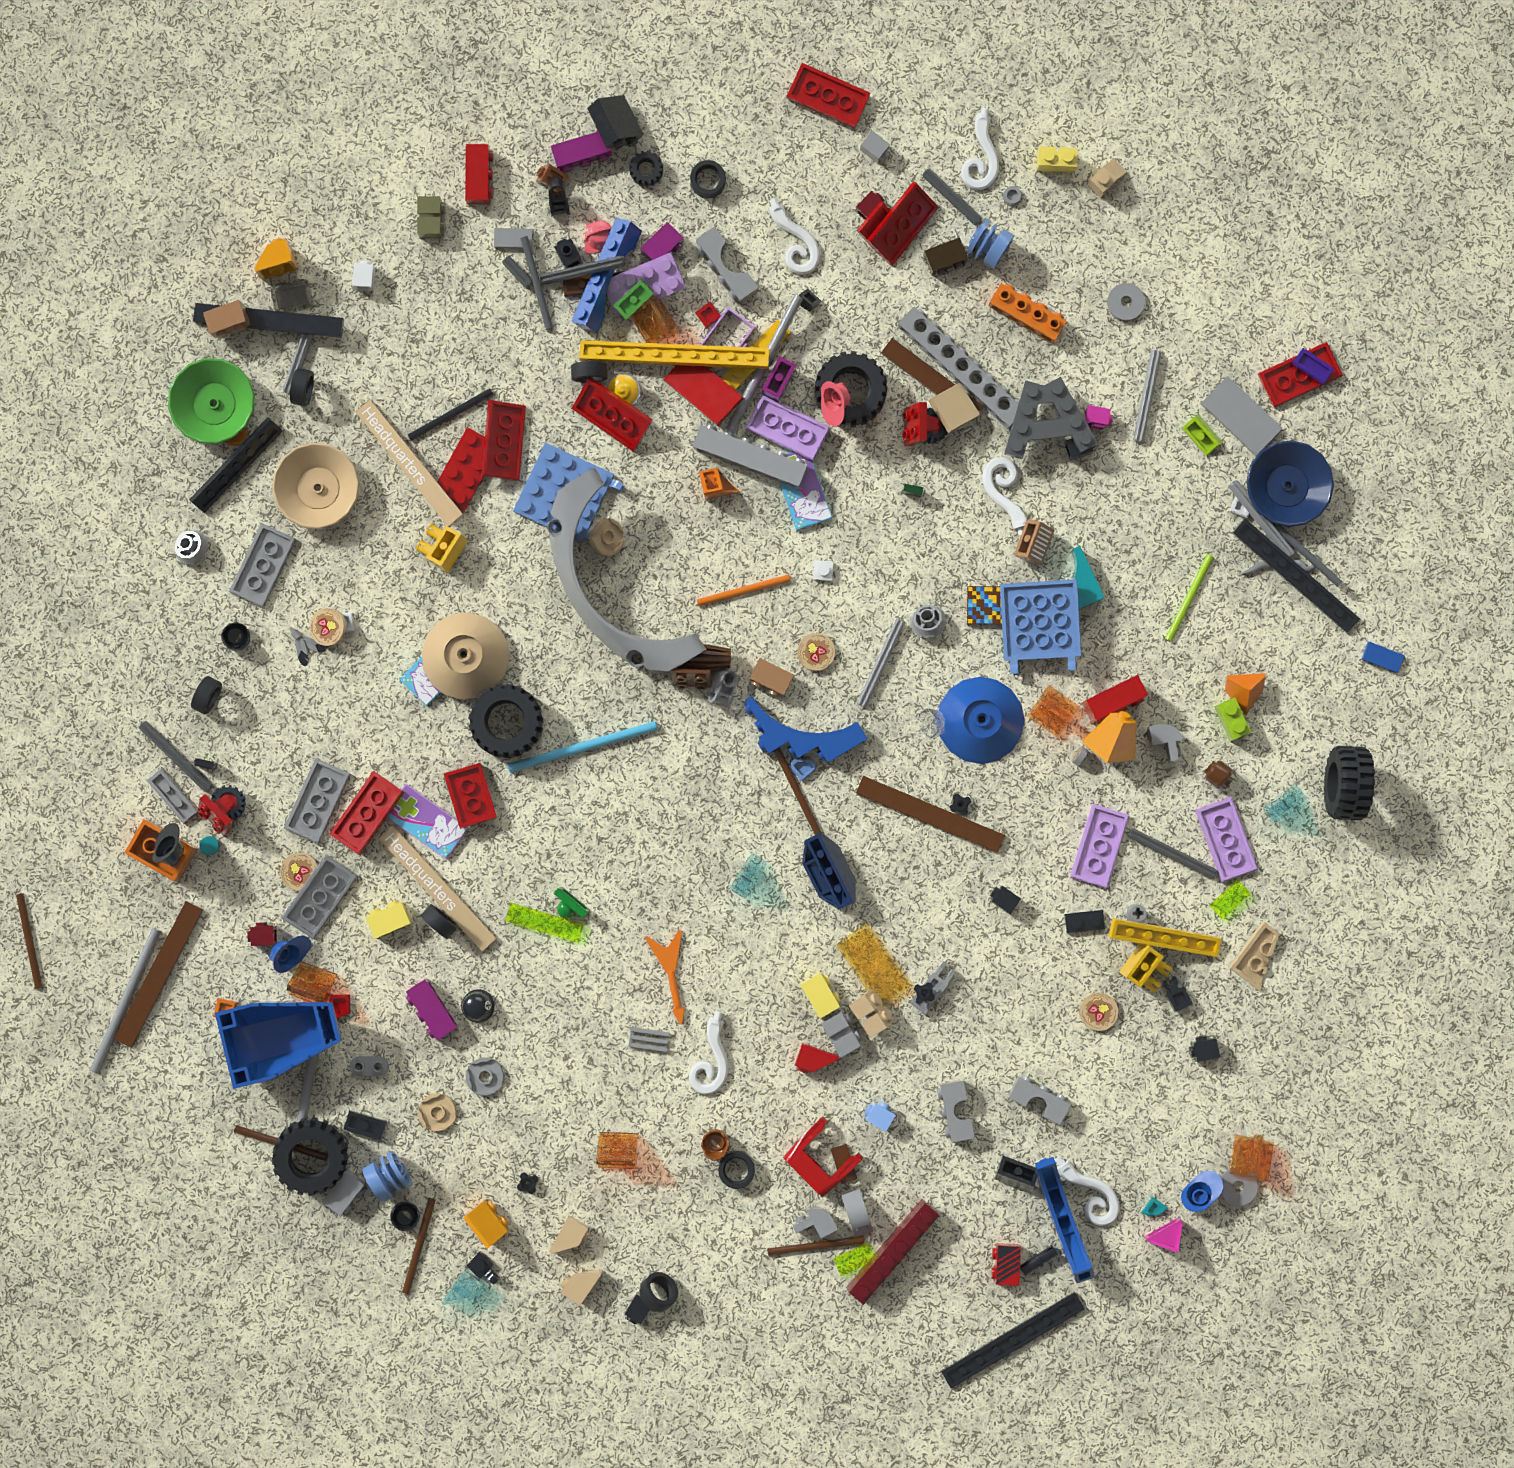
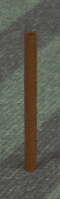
M781 749L773 751L814 835L820 833L819 825Z
M24 893L17 894L16 899L35 989L43 988Z
M238 1125L234 1128V1133L275 1145L278 1139L277 1137ZM299 1144L293 1149L295 1152L326 1161L328 1157L327 1153Z
M429 1197L402 1290V1293L410 1294L436 1199Z
M864 1236L767 1248L768 1256L858 1245L864 1244Z

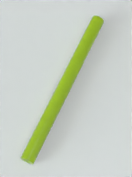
M1206 555L1165 637L1166 640L1172 642L1214 558L1212 555Z

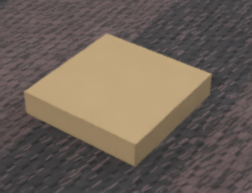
M960 383L932 397L928 401L948 433L980 415Z

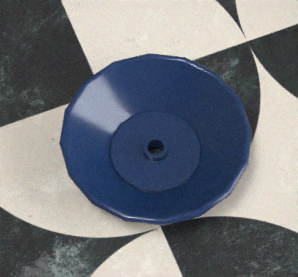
M1294 440L1275 442L1260 451L1250 465L1246 480L1248 496L1256 511L1271 523L1286 527L1306 525L1321 516L1331 502L1334 489L1332 469L1323 454L1309 444ZM1289 483L1290 489H1286L1284 484Z

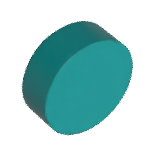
M207 836L200 841L199 848L205 855H214L218 852L220 844L215 837Z

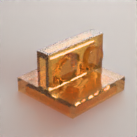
M655 296L649 298L631 316L646 343L659 344L663 339L674 336L679 332L661 299L657 300Z
M1048 685L1027 714V717L1059 738L1066 726L1073 720V716L1080 706Z
M301 961L287 984L286 990L290 991L289 995L308 1002H328L331 988L338 974Z
M599 1132L596 1156L598 1168L637 1169L638 1133Z
M1236 1134L1233 1141L1229 1174L1269 1181L1274 1142L1265 1141L1263 1136L1257 1134L1253 1137Z

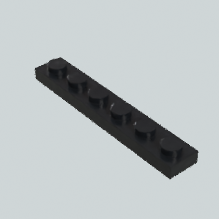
M267 417L189 500L205 513L283 430Z

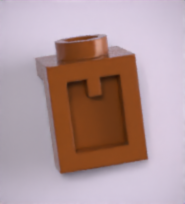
M551 164L541 166L536 174L538 177L536 182L539 184L543 183L548 186V183L553 178H560L564 183L568 178L567 174ZM554 188L553 190L556 191V192H558V191H560L561 189H560V188Z

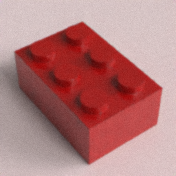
M1137 674L1083 701L1082 705L1091 723L1096 721L1097 724H1100L1110 713L1128 710V705L1134 707L1144 702V697L1148 693Z

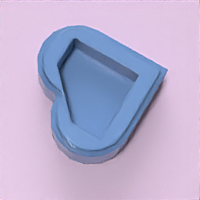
M800 758L794 759L790 765L792 771L801 781L813 773L816 767L813 760L806 759L803 761Z

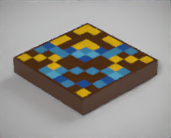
M967 586V625H1002L1000 586Z

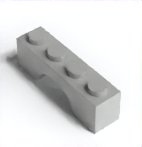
M715 226L696 239L698 253L701 256H706L708 259L707 265L712 271L716 270L719 274L717 277L723 287L726 285L729 288L728 294L734 302L738 301L741 304L759 292V287L748 272L734 273L724 266L721 255L726 246V241Z

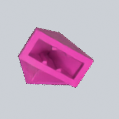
M1176 1218L1147 1234L1144 1238L1149 1243L1178 1253L1183 1223L1179 1218Z

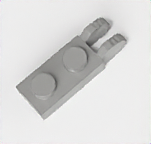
M944 961L923 984L925 985L929 982L933 985L932 993L935 995V999L918 1003L916 1001L917 995H915L910 1001V1004L924 1015L949 985L948 982L956 973V970L952 969L948 972L947 977L942 980L938 975L946 968L947 963Z

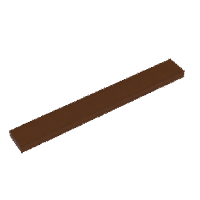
M866 776L862 777L856 791L858 795L998 853L1005 836L1002 833Z
M185 901L114 1038L115 1040L130 1048L133 1047L204 909Z

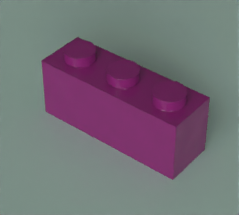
M598 131L551 145L557 169L564 173L572 171L573 167L590 166L591 162L596 160L599 162L607 161L612 156L611 148H606Z
M424 979L406 991L408 1003L416 1007L418 1010L416 1015L422 1023L425 1021L429 1027L427 1032L432 1039L436 1038V1040H439L458 1028L455 1020L428 979Z

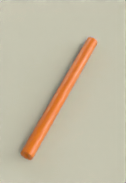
M788 574L697 599L698 606H703L791 582Z

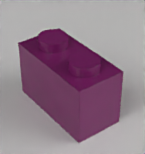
M666 222L641 247V253L650 261L670 252L678 253L684 246L682 244L684 237Z
M779 356L762 388V395L779 403L796 371V364Z

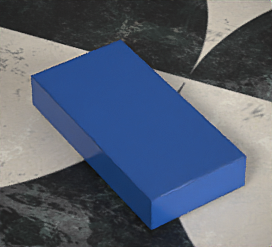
M1368 641L1361 660L1398 673L1405 655Z

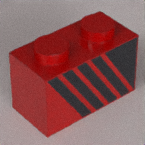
M996 1243V1248H992V1260H995V1267L991 1268V1279H994L996 1285L1019 1286L1021 1246L1019 1244Z

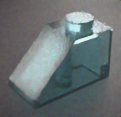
M1294 783L1271 800L1263 809L1266 811L1267 816L1276 823L1291 814L1307 797L1298 785Z
M752 852L729 889L746 899L768 862Z
M465 1268L441 1303L447 1305L471 1301L474 1296L478 1298L485 1289L482 1286L485 1281L479 1279L474 1273Z

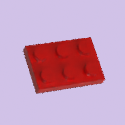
M481 763L443 773L460 829L497 818Z

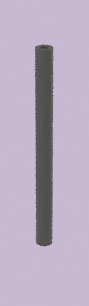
M528 236L520 239L546 330L553 329Z
M1272 523L1285 540L1333 584L1338 587L1343 582L1281 525Z

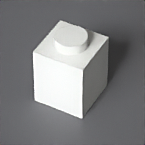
M360 261V263H354L352 286L355 290L374 291L376 268L371 262Z

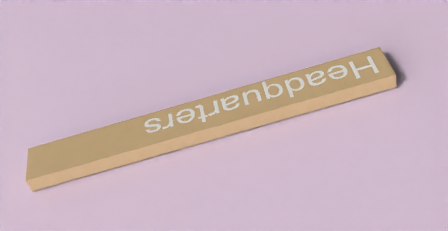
M369 400L356 411L358 416L446 525L451 527L464 516L463 513L374 403Z
M393 825L378 838L482 952L497 939Z

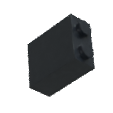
M624 95L598 98L587 108L606 148L615 147V149H619L627 145L632 147L644 135Z

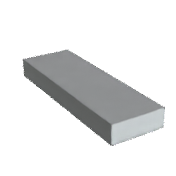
M163 768L147 780L183 824H186L198 814L197 808Z

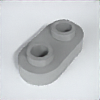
M358 1056L350 1062V1071L356 1076H382L389 1069L387 1059L381 1056ZM357 1063L362 1064L361 1070L356 1068ZM376 1063L382 1065L381 1070L375 1068Z

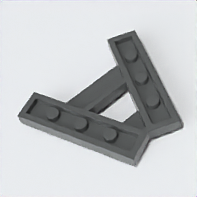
M1061 377L1046 385L1025 380L1004 455L1023 459L1029 440L1071 436L1080 453L1098 444ZM1052 403L1061 418L1034 422L1039 404Z

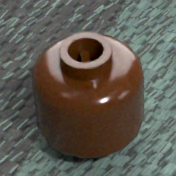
M1221 760L1213 761L1204 772L1206 774V781L1217 789L1223 786L1227 788L1234 779L1231 777L1233 769Z

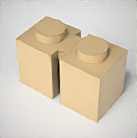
M874 989L849 1005L858 1020L875 1011L868 1019L861 1022L870 1038L886 1029L895 1021L886 1006H882L881 997Z

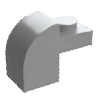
M1168 724L1147 727L1150 746L1165 744L1168 763L1178 761L1181 751L1176 742L1183 740L1181 733L1175 727Z
M860 1189L841 1195L855 1237L873 1232Z
M817 1206L806 1208L809 1216L805 1217V1215L796 1218L794 1220L795 1223L792 1224L796 1234L814 1225L820 1238L838 1230L831 1214L826 1209Z

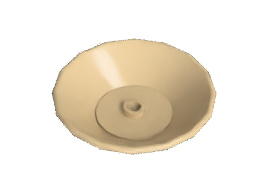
M312 442L295 447L281 459L274 472L272 492L276 506L287 520L302 528L322 529L336 525L349 515L358 499L360 482L356 467L345 452L330 444ZM317 485H321L320 491H315Z
M470 612L452 614L437 622L426 636L421 652L423 670L431 684L444 695L461 700L477 698L487 688H493L495 685H498L505 676L509 662L508 644L500 628L488 618ZM463 651L467 652L466 658H461Z

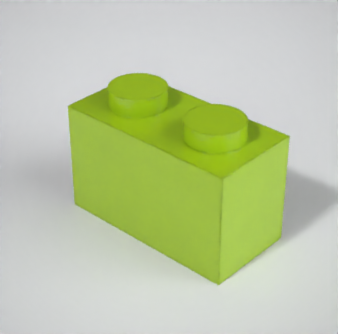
M1235 697L1214 706L1229 741L1251 733Z

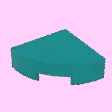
M1151 1196L1141 1213L1147 1216H1156L1164 1213L1168 1207Z

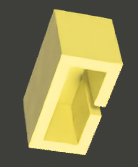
M1039 146L1036 171L1075 172L1077 167V148L1060 147L1059 151H1056L1057 147Z
M396 900L387 904L388 908L382 911L380 908L369 912L370 916L366 917L374 939L412 924L404 902L399 903Z
M819 973L800 984L819 1018L840 1007L838 1003L841 1000L836 991L832 993L828 986L831 983L826 974L822 976Z

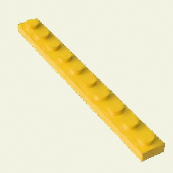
M581 340L579 359L580 361L769 369L770 349Z

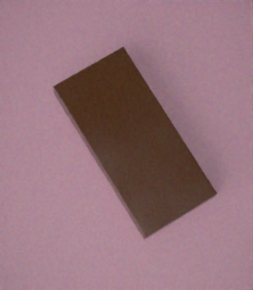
M847 1144L831 1148L838 1170L851 1156ZM854 1168L841 1180V1184L857 1179Z

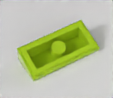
M1199 414L1182 427L1206 456L1223 443Z

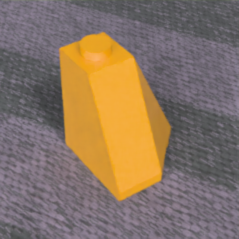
M1127 712L1110 713L1084 738L1082 743L1107 763L1134 761L1137 722Z

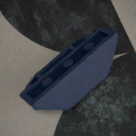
M821 832L804 840L805 847L802 864L819 898L835 906L838 910L854 903L856 899V879L839 845Z

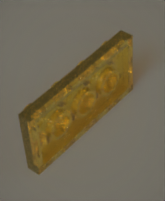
M867 923L835 944L866 990L869 992L874 989L881 997L882 1006L911 986Z

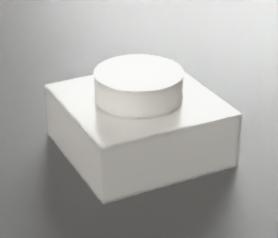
M814 560L813 580L832 581L833 561Z

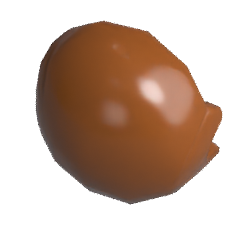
M719 1129L707 1132L703 1136L701 1143L704 1156L712 1161L720 1160L726 1156L730 1150L728 1135ZM712 1140L715 1141L720 1147L713 1146Z

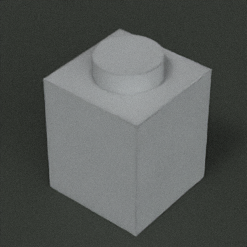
M871 131L861 144L860 151L878 164L880 160L885 161L889 156L890 144L874 131Z

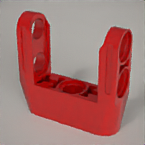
M824 1116L783 1157L822 1198L838 1185L864 1158L858 1152L856 1155L851 1156L830 1176L804 1150L824 1129L825 1124L828 1122Z

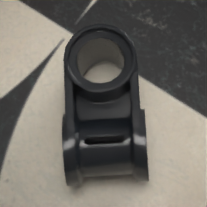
M553 178L548 183L551 217H554L555 214L563 213L570 215L565 183L560 178ZM554 188H560V189H561V190L558 191V192L553 191Z

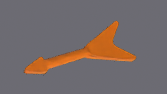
M678 930L668 947L661 946L648 936L645 939L668 974L674 1005L672 1012L678 1022L682 1024L684 1007L681 1006L675 975L682 931Z

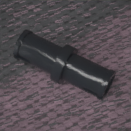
M1051 1244L1040 1253H1034L1032 1258L1020 1264V1268L1024 1275L1027 1276V1274L1038 1267L1042 1268L1044 1263L1058 1256V1253Z

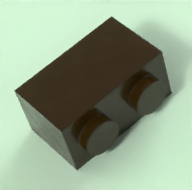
M960 237L925 250L923 254L931 276L936 274L937 277L946 274L947 270L953 267L955 270L964 267L968 260Z

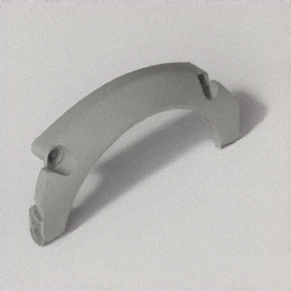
M592 468L566 484L557 492L551 510V515L555 518L548 523L547 529L554 562L561 583L571 604L584 623L615 654L633 667L644 665L648 670L670 671L706 650L697 633L670 640H652L631 635L620 630L602 617L590 603L581 587L574 558L576 531L589 501L605 485L596 468ZM556 522H559L562 526L559 533H556L553 529ZM635 653L642 656L640 664L635 663L633 660Z

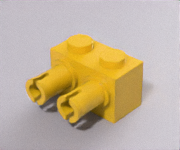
M430 524L428 527L433 531L427 528L426 535L437 539L432 546L424 540H420L418 543L421 546L417 544L416 551L425 554L426 558L434 566L449 573L468 540L461 533L448 526H445L442 530L434 524Z
M1139 944L1119 972L1140 988L1144 985L1151 992L1155 993L1158 989L1153 987L1152 984L1160 988L1161 983L1151 977V973L1155 969L1163 977H1167L1169 974L1164 971V968L1171 973L1172 967L1163 962L1162 958L1164 956L1149 945Z

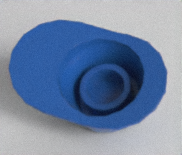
M302 935L290 941H279L276 943L268 956L273 962L275 971L286 973L300 963L312 947L311 940L307 936Z
M1209 1170L1198 1174L1182 1190L1181 1201L1184 1207L1192 1212H1201L1209 1208L1223 1191V1180L1220 1175Z

